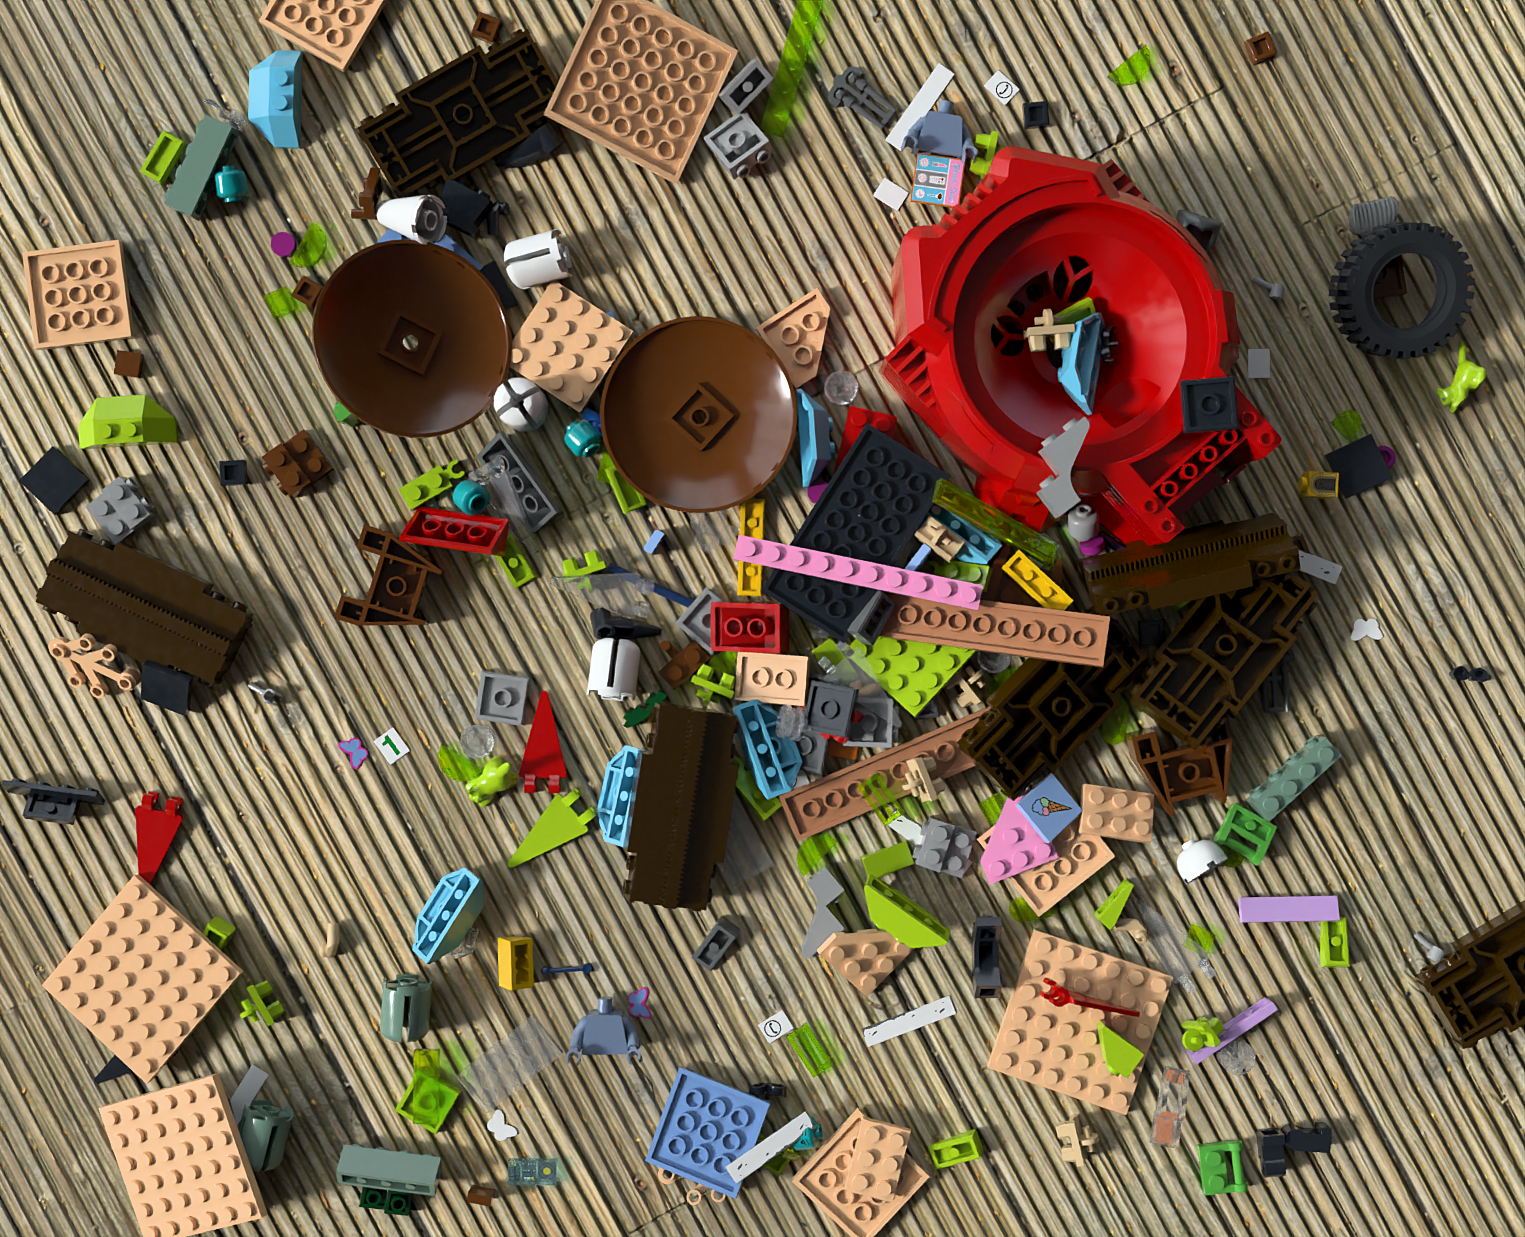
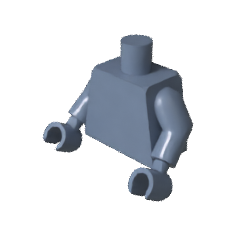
M947 100L939 102L938 112L928 111L926 117H920L908 130L907 136L904 137L901 145V150L904 147H910L912 149L911 153L914 155L923 153L958 159L962 156V163H965L966 158H972L973 163H976L977 149L974 147L967 125L962 123L961 116L952 115L954 103Z
M598 997V1010H590L587 1016L580 1019L572 1034L570 1051L566 1054L567 1064L571 1056H576L578 1058L576 1063L578 1066L581 1062V1055L626 1054L630 1065L632 1064L631 1057L638 1055L639 1063L643 1061V1057L638 1050L640 1048L638 1029L630 1017L624 1015L623 1010H612V997Z

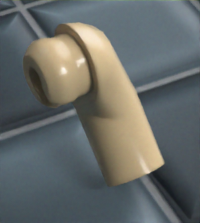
M1118 918L1114 926L1115 931H1128L1135 941L1140 944L1148 940V931L1138 919Z
M340 923L328 924L327 945L322 944L319 950L321 957L332 958L336 955L340 942Z

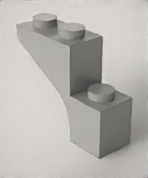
M1085 417L1079 421L1076 418L1070 420L1062 427L1065 432L1058 437L1053 433L1041 442L1043 448L1038 451L1057 477L1054 478L1051 475L1039 485L1042 489L1036 494L1055 518L1060 517L1081 501L1073 489L1070 475L1074 461L1090 427Z
M826 865L822 866L806 880L817 899V907L802 944V954L807 960L811 956L813 958L818 957L817 949L833 933L842 932L845 929L844 924L828 906L829 903L832 905L837 903L843 897L842 892L845 890Z

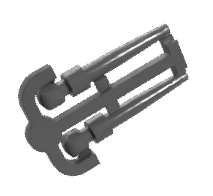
M848 67L842 75L835 76L833 87L828 95L830 103L838 107L840 102L844 101L843 104L848 108L851 107L882 129L897 108L868 86L866 81L858 78L862 76L863 72L857 67ZM848 75V81L850 83L856 84V87L861 91L864 90V93L862 95L846 83V77ZM843 88L844 90H846V91H847L848 93H850L853 97H855L858 101H857V102H854L855 100H854L852 97H850V96L847 97V96L845 95V92H844L843 90H841V89ZM868 94L889 108L890 111L886 114L866 99ZM863 103L883 120L879 122L860 105Z
M1291 648L1287 651L1288 654H1285L1280 660L1281 665L1279 668L1282 675H1277L1275 667L1270 673L1271 676H1268L1261 684L1264 713L1290 711L1288 675L1290 666L1287 662H1295V654ZM1277 680H1282L1285 707H1279ZM1268 681H1271L1273 707H1269Z

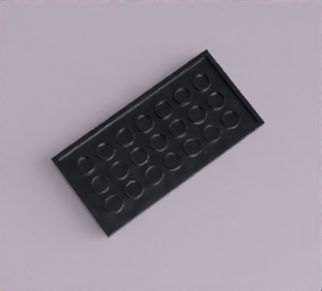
M866 423L790 545L893 567L951 475ZM777 568L773 570L761 589L765 594L845 643L850 635L847 630L852 622L878 591L877 589Z

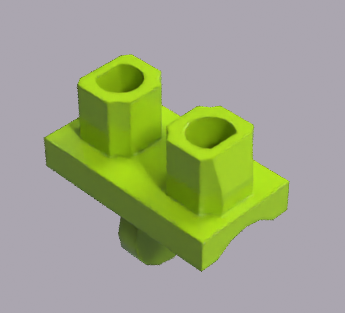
M991 131L990 135L977 134L975 137L974 147L977 150L985 151L984 159L977 157L976 163H973L971 158L969 172L981 175L980 180H983L993 158L998 153L995 152L999 134L997 131ZM999 145L998 151L1005 148L1006 146Z
M597 550L584 554L588 566L579 569L576 557L562 561L565 573L562 575L564 582L584 577V580L576 582L578 589L587 587L590 593L594 592L593 584L601 582L600 575L590 577V574L608 568L606 561H602Z
M703 664L698 670L697 675H693L691 682L709 689L708 692L698 689L696 694L705 699L703 706L707 707L709 701L716 704L720 702L721 697L714 695L713 691L732 699L736 677L723 673L720 683L717 684L710 681L715 668Z
M268 981L258 983L255 986L251 984L246 987L256 1005L252 1006L248 998L241 1003L245 1011L239 1014L241 1019L249 1016L252 1023H255L259 1020L255 1011L259 1010L266 1024L270 1026L275 1023L274 1019L285 1012L279 1000L267 1007L263 1003L262 998L274 992Z
M1200 1016L1196 1021L1185 1020L1181 1024L1184 1029H1187L1182 1038L1183 1045L1187 1050L1198 1051L1203 1046L1217 1047L1221 1044L1218 1036L1225 1031V1028L1218 1018L1213 1017L1208 1020L1206 1017Z

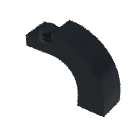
M976 917V922H973L972 979L974 998H999L1001 989L999 972L1001 917Z

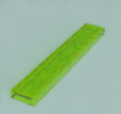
M823 0L797 1L761 123V132L781 138L784 137Z
M941 478L936 481L932 502L1013 548L1020 550L1043 565L1049 567L1054 564L1057 548L1055 542L947 480Z

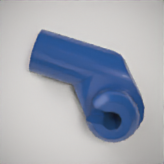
M587 407L581 417L591 423L596 433L603 439L600 415Z

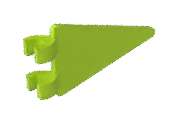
M577 788L565 797L557 794L509 860L508 867L513 868L589 830L586 823L595 817L597 812L591 806L579 816L570 806L582 795Z

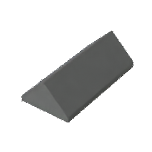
M499 432L477 455L532 534H535L564 513L506 432Z

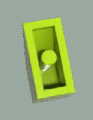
M1099 1020L1097 1028L1102 1058L1108 1064L1106 1069L1117 1077L1121 1074L1128 1078L1145 1054L1130 1041Z

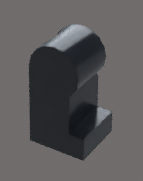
M1315 1122V1128H1299L1295 1124L1290 1123L1284 1125L1280 1130L1285 1135V1144L1292 1150L1330 1153L1332 1128L1325 1122Z
M1278 1128L1256 1130L1258 1158L1260 1159V1167L1264 1178L1285 1176V1135Z

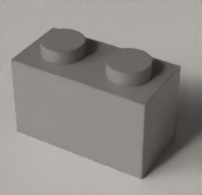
M751 60L718 94V97L733 113L739 114L769 84L773 77L758 60Z

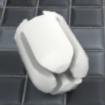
M559 229L511 241L506 245L504 262L510 264L506 270L509 278L517 287L527 289L572 276L568 273V268L572 267L568 247H564L558 237L559 234H562Z
M525 378L509 379L508 382L511 385L509 389L502 383L494 395V408L496 413L500 415V419L509 427L518 431L531 432L538 429L546 421L545 419L548 414L549 403L546 395L532 381ZM522 401L524 402L523 405L528 412L527 414H524L522 410L518 409L520 408L519 404Z
M614 638L598 640L592 649L586 695L590 697L591 692L598 693L605 700L623 701L624 697H632V701H635L640 661L639 647L629 640H619L614 685L611 687L616 641H614Z

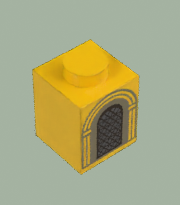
M1315 471L1302 473V477L1298 480V491H1301L1300 497L1337 498L1339 473Z

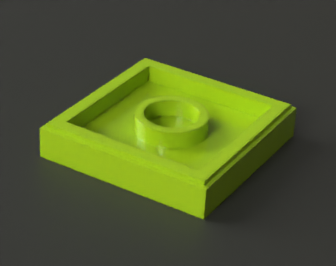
M420 1066L395 1111L437 1135L462 1090Z

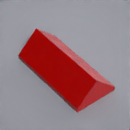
M419 506L399 539L402 542L505 557L510 522L509 519L468 515L462 512Z

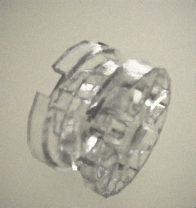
M846 371L832 373L826 379L824 385L826 400L831 405L837 407H845L851 404L858 392L856 378Z
M977 651L975 653V660L982 670L990 673H999L1008 667L1011 655Z
M789 704L783 705L776 722L777 736L782 739L789 737L792 741H800L803 738L800 736L801 733H805L808 720L804 716L808 714L807 710L803 707L792 708Z
M475 724L466 728L460 738V746L464 753L473 759L483 758L491 754L497 744L494 730L484 724Z
M1239 1037L1216 1052L1219 1063L1234 1075L1246 1074L1255 1064L1254 1050Z

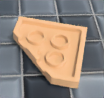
M818 288L812 290L756 327L761 338L774 350L782 361L795 390L815 378L818 370L830 307Z
M866 929L857 930V933L847 934L835 932L817 949V952L868 997L914 948L899 943L886 930Z

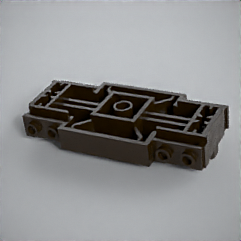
M522 29L509 35L510 40L503 44L500 41L488 47L489 52L486 54L480 45L394 94L399 101L398 105L391 103L381 109L383 113L374 118L373 115H370L360 121L361 126L357 128L359 131L358 135L362 142L367 145L389 184L397 191L398 198L419 196V190L427 187L429 190L441 183L439 179L442 177L445 181L449 178L454 181L457 178H462L519 145L531 135L528 127L532 125L533 129L546 122L544 118L547 116L543 114L555 91L558 80L537 43L531 39V33L528 29L524 32Z
M1274 512L1239 522L1224 524L1223 520L1183 529L1167 543L1149 546L1142 539L1126 543V548L1080 559L1083 579L1086 582L1087 592L1093 603L1095 614L1101 616L1150 605L1152 610L1251 587L1254 580L1301 569L1298 546L1294 545L1293 539L1287 532L1285 521L1280 519Z
M79 529L78 532L68 530V537L65 543L61 545L56 558L50 561L46 569L47 577L42 588H39L36 594L37 599L35 602L43 605L42 609L49 613L57 614L59 612L65 615L64 619L78 625L76 632L82 635L91 634L95 641L104 645L112 644L117 648V651L142 663L149 660L170 669H175V671L188 676L192 674L198 677L197 681L205 686L211 687L212 684H221L223 674L230 670L248 629L253 625L251 623L254 613L247 611L248 606L234 601L233 604L226 601L225 595L216 591L211 592L214 584L127 543L117 542L115 545L104 539H101L99 542L93 539L94 534L86 530Z
M1288 572L1254 580L1251 587L1199 599L1155 653L1153 660L1159 663V665L1154 663L1146 673L1149 677L1144 684L1139 682L1132 690L1131 694L1134 696L1131 703L1141 713L1144 712L1154 719L1165 731L1171 732L1182 741L1185 740L1195 751L1199 746L1204 748L1213 737L1209 734L1215 726L1219 729L1227 720L1228 716L1225 713L1233 719L1236 717L1296 641L1297 637L1293 634L1304 623L1300 619L1305 613L1310 615L1318 605L1315 600L1319 593L1311 586L1310 582L1306 583L1294 573Z
M1094 606L1087 608L1083 612L1096 615ZM1110 617L1103 668L1028 658L986 700L991 708L979 717V721L972 728L967 729L962 734L961 739L957 742L958 748L973 760L976 767L994 785L1001 789L1000 792L1015 801L1024 794L1026 788L1034 780H1037L1042 775L1045 769L1054 773L1122 704L1117 699V696L1123 693L1127 686L1143 673L1144 668L1150 663L1147 660L1148 654L1141 650L1118 620Z
M668 701L655 702V708H651L649 722L652 723L651 733H647L645 747L648 748V751L638 750L623 843V848L626 852L632 853V855L627 857L626 869L629 870L628 880L624 879L622 893L625 894L626 899L630 903L639 901L643 902V904L659 905L664 908H688L691 911L701 912V910L707 909V903H711L712 900L710 882L716 875V865L714 862L724 863L739 765L730 762V758H733L735 755L733 737L734 734L738 733L739 720L737 715L732 712L725 714L714 709L677 705Z
M1525 900L1452 942L1451 944L1456 952H1449L1441 957L1442 961L1435 965L1430 964L1423 967L1420 973L1414 976L1419 989L1426 995L1433 1013L1437 1014L1446 1031L1451 1034L1453 1043L1462 1049L1474 1047L1478 1044V1040L1485 1036L1496 1034L1500 1027L1513 1032L1525 1025Z

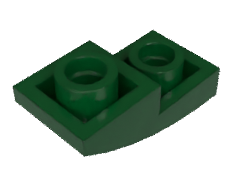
M661 690L657 694L652 691L644 703L648 707L645 709L639 704L635 709L630 707L623 717L626 720L623 726L629 728L644 720L650 715L651 708H655V702L660 703V701H664L668 695Z
M362 1187L359 1207L382 1209L385 1214L408 1216L413 1193Z

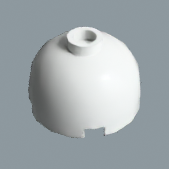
M1193 838L1182 845L1184 850L1178 855L1177 869L1187 885L1197 880L1198 876L1207 874L1221 865L1228 857L1211 840L1196 842Z

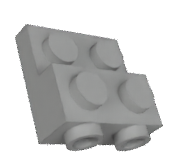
M744 110L739 114H735L704 137L705 143L734 180L738 177H746L750 173L751 167L758 162L760 164L767 162L773 152L770 141Z
M119 476L101 490L102 494L85 506L115 545L117 542H124L157 516L152 510L154 508L153 504L148 498L140 495L137 491L139 489L138 485L130 477Z
M858 697L855 709L865 716L860 724L852 722L851 737L846 744L843 743V746L895 747V742H899L900 730L895 728V718L900 717V703H896L894 698Z
M930 816L928 821L923 822L920 835H923L921 844H916L913 852L916 865L962 878L977 832Z

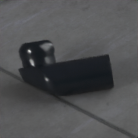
M496 201L488 211V235L500 234L499 218L501 215L509 213V204L507 202Z

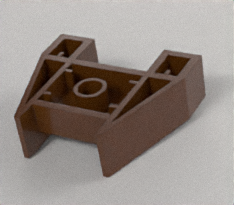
M364 524L356 548L380 555L366 601L349 595H341L334 618L357 626L429 624L428 620L416 617V613L429 572L444 575L445 571L407 543L400 541L393 533Z
M1008 543L1004 544L989 564L993 570L987 592H982L980 600L1043 608L1001 569L1009 560L1007 556L1011 546ZM1053 559L1050 571L1042 568L1039 569L1063 590L1062 559Z
M1228 718L1219 729L1215 726L1209 733L1213 736L1204 748L1199 746L1196 751L1191 748L1190 744L1160 751L1156 732L1150 728L1125 733L1130 758L1163 811L1170 816H1175L1172 802L1212 792L1214 799L1222 804L1226 803L1233 738Z

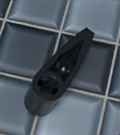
M548 122L497 161L495 165L499 169H507L531 164L551 154L564 141L551 123Z
M597 608L590 614L594 636L599 640L604 638L620 640L661 635L662 632L661 628L640 620L612 616L607 608Z

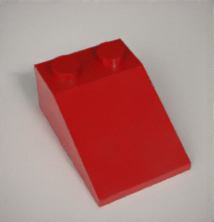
M849 406L833 475L866 423L893 439L897 416Z
M774 601L711 602V651L778 654L789 651V608L780 602Z

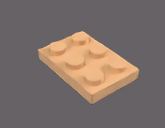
M738 652L734 700L752 701L757 699L764 703L806 706L811 657Z
M1091 784L1081 785L1080 808L1082 812L1079 814L1078 833L1142 843L1152 842L1154 794Z
M862 1117L845 1184V1191L893 1203L911 1132L910 1128Z

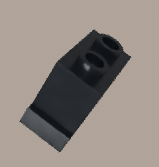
M449 178L446 180L440 198L445 208H442L443 216H447L446 224L477 240L481 233L478 227L487 217V213L493 205L490 200L491 196L479 189L477 192L469 189V184L459 178L455 179V181Z

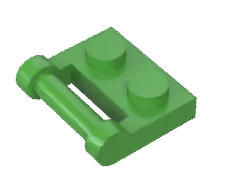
M1233 803L1213 841L1218 845L1223 844L1250 859V863L1258 866L1263 860L1277 826ZM1230 830L1256 844V850L1254 851L1229 837Z
M1241 1140L1197 1144L1202 1188L1205 1196L1248 1191V1183L1244 1179L1241 1156L1243 1145ZM1224 1151H1231L1235 1181L1228 1182Z

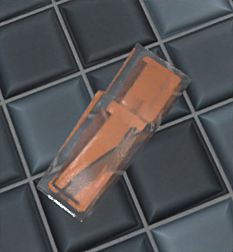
M1165 1066L1155 1105L1149 1143L1170 1148L1179 1146L1181 1123L1185 1120L1190 1071Z

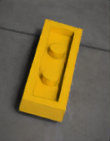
M1020 550L1001 568L1043 608L1064 611L1074 601Z

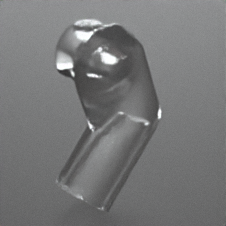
M471 927L467 932L466 939L462 940L459 947L449 952L451 957L455 959L463 958L473 953L476 949L480 930Z

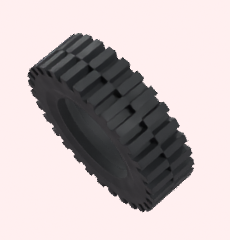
M1387 223L1373 227V231H1365L1361 234L1362 239H1354L1350 243L1354 250H1344L1341 254L1346 261L1336 263L1334 269L1340 270L1339 276L1332 275L1330 282L1337 283L1336 289H1329V296L1336 297V302L1329 303L1330 310L1339 312V314L1332 316L1334 323L1343 324L1338 330L1341 334L1349 335L1346 338L1349 343L1357 344L1356 348L1361 351H1367V353L1395 359H1411V357L1424 356L1423 353L1431 354L1437 351L1435 346L1443 347L1448 343L1444 336L1454 337L1458 333L1453 327L1454 325L1463 326L1466 320L1460 317L1461 313H1470L1472 306L1465 305L1466 299H1474L1475 292H1468V286L1475 285V278H1467V273L1474 271L1472 264L1463 263V261L1469 259L1467 252H1457L1463 246L1459 241H1451L1454 237L1452 234L1442 232V228L1430 226L1431 224ZM1407 253L1419 254L1431 262L1435 271L1437 282L1435 300L1430 312L1419 325L1405 329L1396 328L1385 322L1377 312L1373 297L1374 285L1380 271L1389 261Z

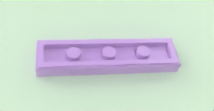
M1337 896L1238 898L1240 923L1340 920Z
M1264 997L1223 1025L1225 1031L1218 1036L1221 1041L1220 1045L1217 1047L1203 1046L1198 1051L1187 1050L1186 1052L1198 1064L1278 1009L1272 1001Z

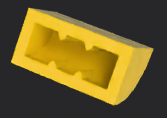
M521 936L498 937L499 986L511 991L534 987L532 938Z

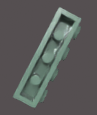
M205 114L203 120L199 121L196 127V136L193 142L189 143L186 148V157L183 164L179 165L176 170V179L173 185L166 191L164 204L192 219L200 220L215 188L213 176L215 173L221 172L220 167L225 166L239 136V133L232 126Z
M1316 735L1309 738L1304 743V747L1290 755L1281 768L1274 770L1262 785L1257 786L1250 792V796L1245 801L1259 817L1270 822L1342 756L1326 737Z
M359 1144L344 1145L336 1170L338 1184L435 1196L442 1170L441 1157L429 1153L424 1155L413 1154L406 1150L400 1152L389 1151L383 1147H377L376 1149L365 1148Z

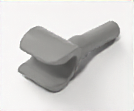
M1254 276L1253 282L1270 290V299L1280 301L1283 298L1285 288L1282 284H1271Z
M252 682L248 685L250 689L262 696V700L270 705L277 706V704L273 703L275 695L282 697V694L275 690L263 689Z
M1417 932L1414 937L1429 949L1426 957L1439 963L1444 955L1443 950L1429 943Z

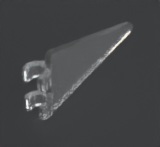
M499 456L469 473L468 475L471 480L479 483L488 491L490 497L489 504L501 518L509 519V528L532 555L539 552L511 474L509 471H505L503 459Z
M637 572L550 578L552 586L630 619L633 614L648 618L650 603L644 601L636 602L638 591L653 595L654 580L640 579V574Z
M840 641L836 647L843 653L845 658L838 665L834 666L826 656L817 662L828 673L824 677L827 683L858 689V703L895 727H901V720L860 647L852 650L846 642Z
M1137 900V907L1168 976H1170L1171 983L1175 984L1179 981L1187 993L1190 994L1197 988L1189 978V973L1199 967L1208 980L1216 975L1215 970L1207 961L1211 957L1207 950L1143 900Z

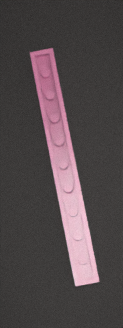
M743 535L738 536L734 560L977 611L983 585Z

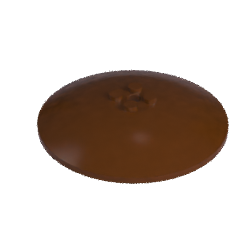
M390 240L368 246L346 259L327 280L319 295L313 315L312 342L318 368L330 391L359 420L388 434L407 438H431L459 430L476 420L492 405L497 388L502 383H505L511 362L512 339L509 320L500 297L487 278L469 261L447 248L427 242V245L416 240ZM405 337L414 339L416 343L415 349H407L403 344V339Z
M690 316L669 320L656 325L637 337L622 352L613 365L604 386L600 406V421L604 443L613 464L622 477L637 492L665 508L687 513H710L742 504L762 491L775 478L792 448L797 425V405L793 384L786 368L774 350L764 340L745 327L728 320L708 316ZM697 411H703L707 415L706 421L702 424H696L693 421V414Z

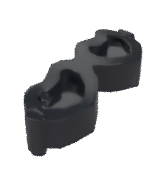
M1116 326L1105 327L1101 332V354L1104 363L1115 362L1112 359L1110 347L1119 345L1118 341L1111 342Z
M1458 666L1449 672V676L1453 680L1459 679L1463 681L1468 679L1471 682L1477 681L1481 683L1491 678L1487 671L1482 668H1475L1468 672L1465 667Z
M758 1083L749 1086V1094L754 1096L765 1094V1100H770V1094L786 1098L787 1087L776 1083Z

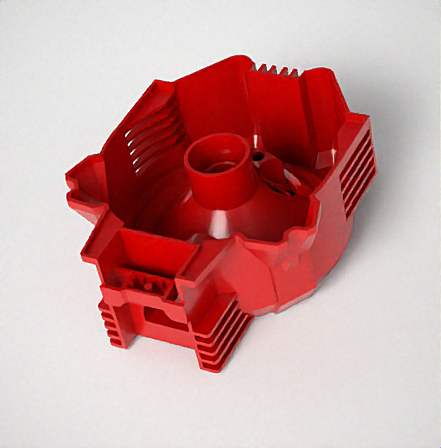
M1016 146L1005 147L995 155L982 182L976 186L973 194L969 192L965 196L961 206L958 204L953 206L949 215L946 213L942 216L938 226L935 224L932 226H915L908 230L903 237L891 271L896 347L884 359L878 373L945 449L965 469L976 476L973 491L983 512L995 521L996 526L1002 527L1008 521L1013 520L1020 522L1025 534L1038 536L1068 514L1069 510L1060 517L1055 518L1036 494L1042 489L1039 485L1051 475L1054 478L1057 477L1038 451L1043 448L1041 442L1053 433L1058 437L1065 432L1062 427L1073 418L1079 421L1085 417L1090 424L1070 475L1073 489L1081 500L1077 505L1085 504L1097 509L1100 514V524L1125 546L1128 542L1141 539L1149 546L1169 542L1185 528L1182 525L1183 514L1215 486H1223L1247 467L1245 464L1265 458L1281 443V436L1236 385L1238 430L1183 435L1179 382L1182 380L1229 377L1231 366L1239 359L1238 345H1240L1234 293L1225 291L1215 266L1195 237L1177 220L1151 204L1112 159L1102 165V163ZM1077 256L1083 258L1090 266L1074 275L1069 257ZM1061 262H1063L1069 281L1062 301L1055 295L1053 288V276ZM1092 271V283L1089 291L1077 302L1087 297L1093 300L1096 313L1102 314L1106 327L1116 326L1111 342L1118 341L1119 345L1110 347L1111 356L1115 362L1104 363L1101 356L1092 415H1087L1065 392L1062 383H1059L1058 369L1049 362L1046 350L1031 352L1028 339H1024L1023 334H1008L1000 322L1011 323L1019 330H1022V332L1027 331L1030 327H1043V324L1035 325V317H1043L1044 309H1051L1052 314L1055 315L1076 304L1077 302L1067 303L1073 284ZM1030 285H1037L1041 288L1042 297L1040 300L1031 301L1028 299L1026 289ZM1013 301L1019 302L1024 309L1022 316L1018 317L1008 308V304ZM992 325L1004 337L996 348L991 340L990 331ZM1008 340L1023 341L1020 353L1014 357L1005 356L1000 351ZM1217 466L1221 472L1231 470L1220 478L1212 468Z

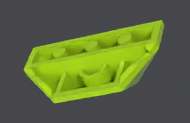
M146 394L96 398L78 424L80 449L178 443L176 418Z
M872 874L868 876L864 891L870 920L879 929L886 930L899 943L905 944L910 948L945 946L948 943L951 932L949 928L943 926L927 910L890 884L876 878Z

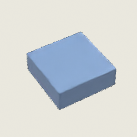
M658 529L655 530L645 545L644 550L653 555L665 534Z

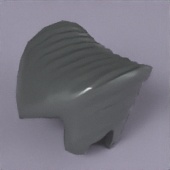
M1390 196L1354 204L1348 216L1350 232L1362 234L1365 231H1373V227L1394 223L1398 216L1399 205L1396 198Z
M1178 210V222L1195 237L1205 251H1209L1216 242L1223 222L1194 212Z

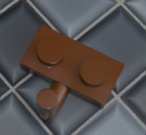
M370 168L368 177L364 178V190L359 193V205L363 209H351L352 219L378 220L376 210L384 188L381 169Z
M665 640L661 642L660 647L667 652L672 660L658 673L675 690L701 667L710 656L695 640L681 652L670 641Z

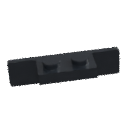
M16 778L12 779V781L3 780L1 784L8 793L28 796L22 816L30 820L74 825L81 802L104 805L105 803L103 796L98 790L93 788L79 790L69 785L55 787L45 782L31 784Z

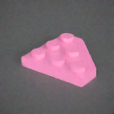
M1030 788L1025 790L1024 794L1015 801L1007 797L987 847L980 859L989 884L1059 858L1053 842L1046 843L1015 805L1031 790Z

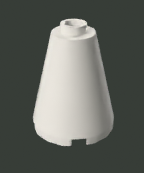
M434 195L384 200L376 210L377 219L380 224L427 245V242H438L445 232L447 216H443L442 208H445L444 203L439 197Z

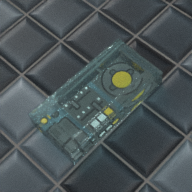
M509 1158L508 1185H557L558 1158Z

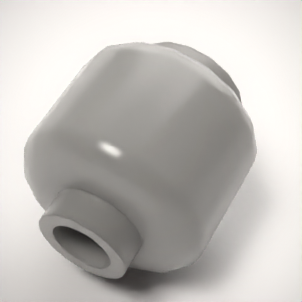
M1085 504L1071 509L1068 513V533L1078 541H1089L1097 536L1100 530V514L1097 509Z

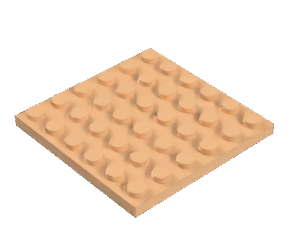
M596 0L543 115L664 179L677 184L738 50L648 0Z
M138 874L131 878L42 986L147 1084L154 1079L244 971Z
M1034 929L987 1067L1127 1115L1173 976ZM1044 978H1051L1067 990L1139 1011L1140 1016L1134 1017L1071 1003L1057 1007L1039 993L1040 990L1044 992L1050 990L1051 986L1044 983L1043 980ZM1099 1020L1130 1041L1145 1054L1128 1078L1121 1074L1117 1077L1106 1069L1108 1064L1102 1058L1097 1028Z
M219 1073L110 1103L99 1108L143 1237H187L260 1219L268 1214Z

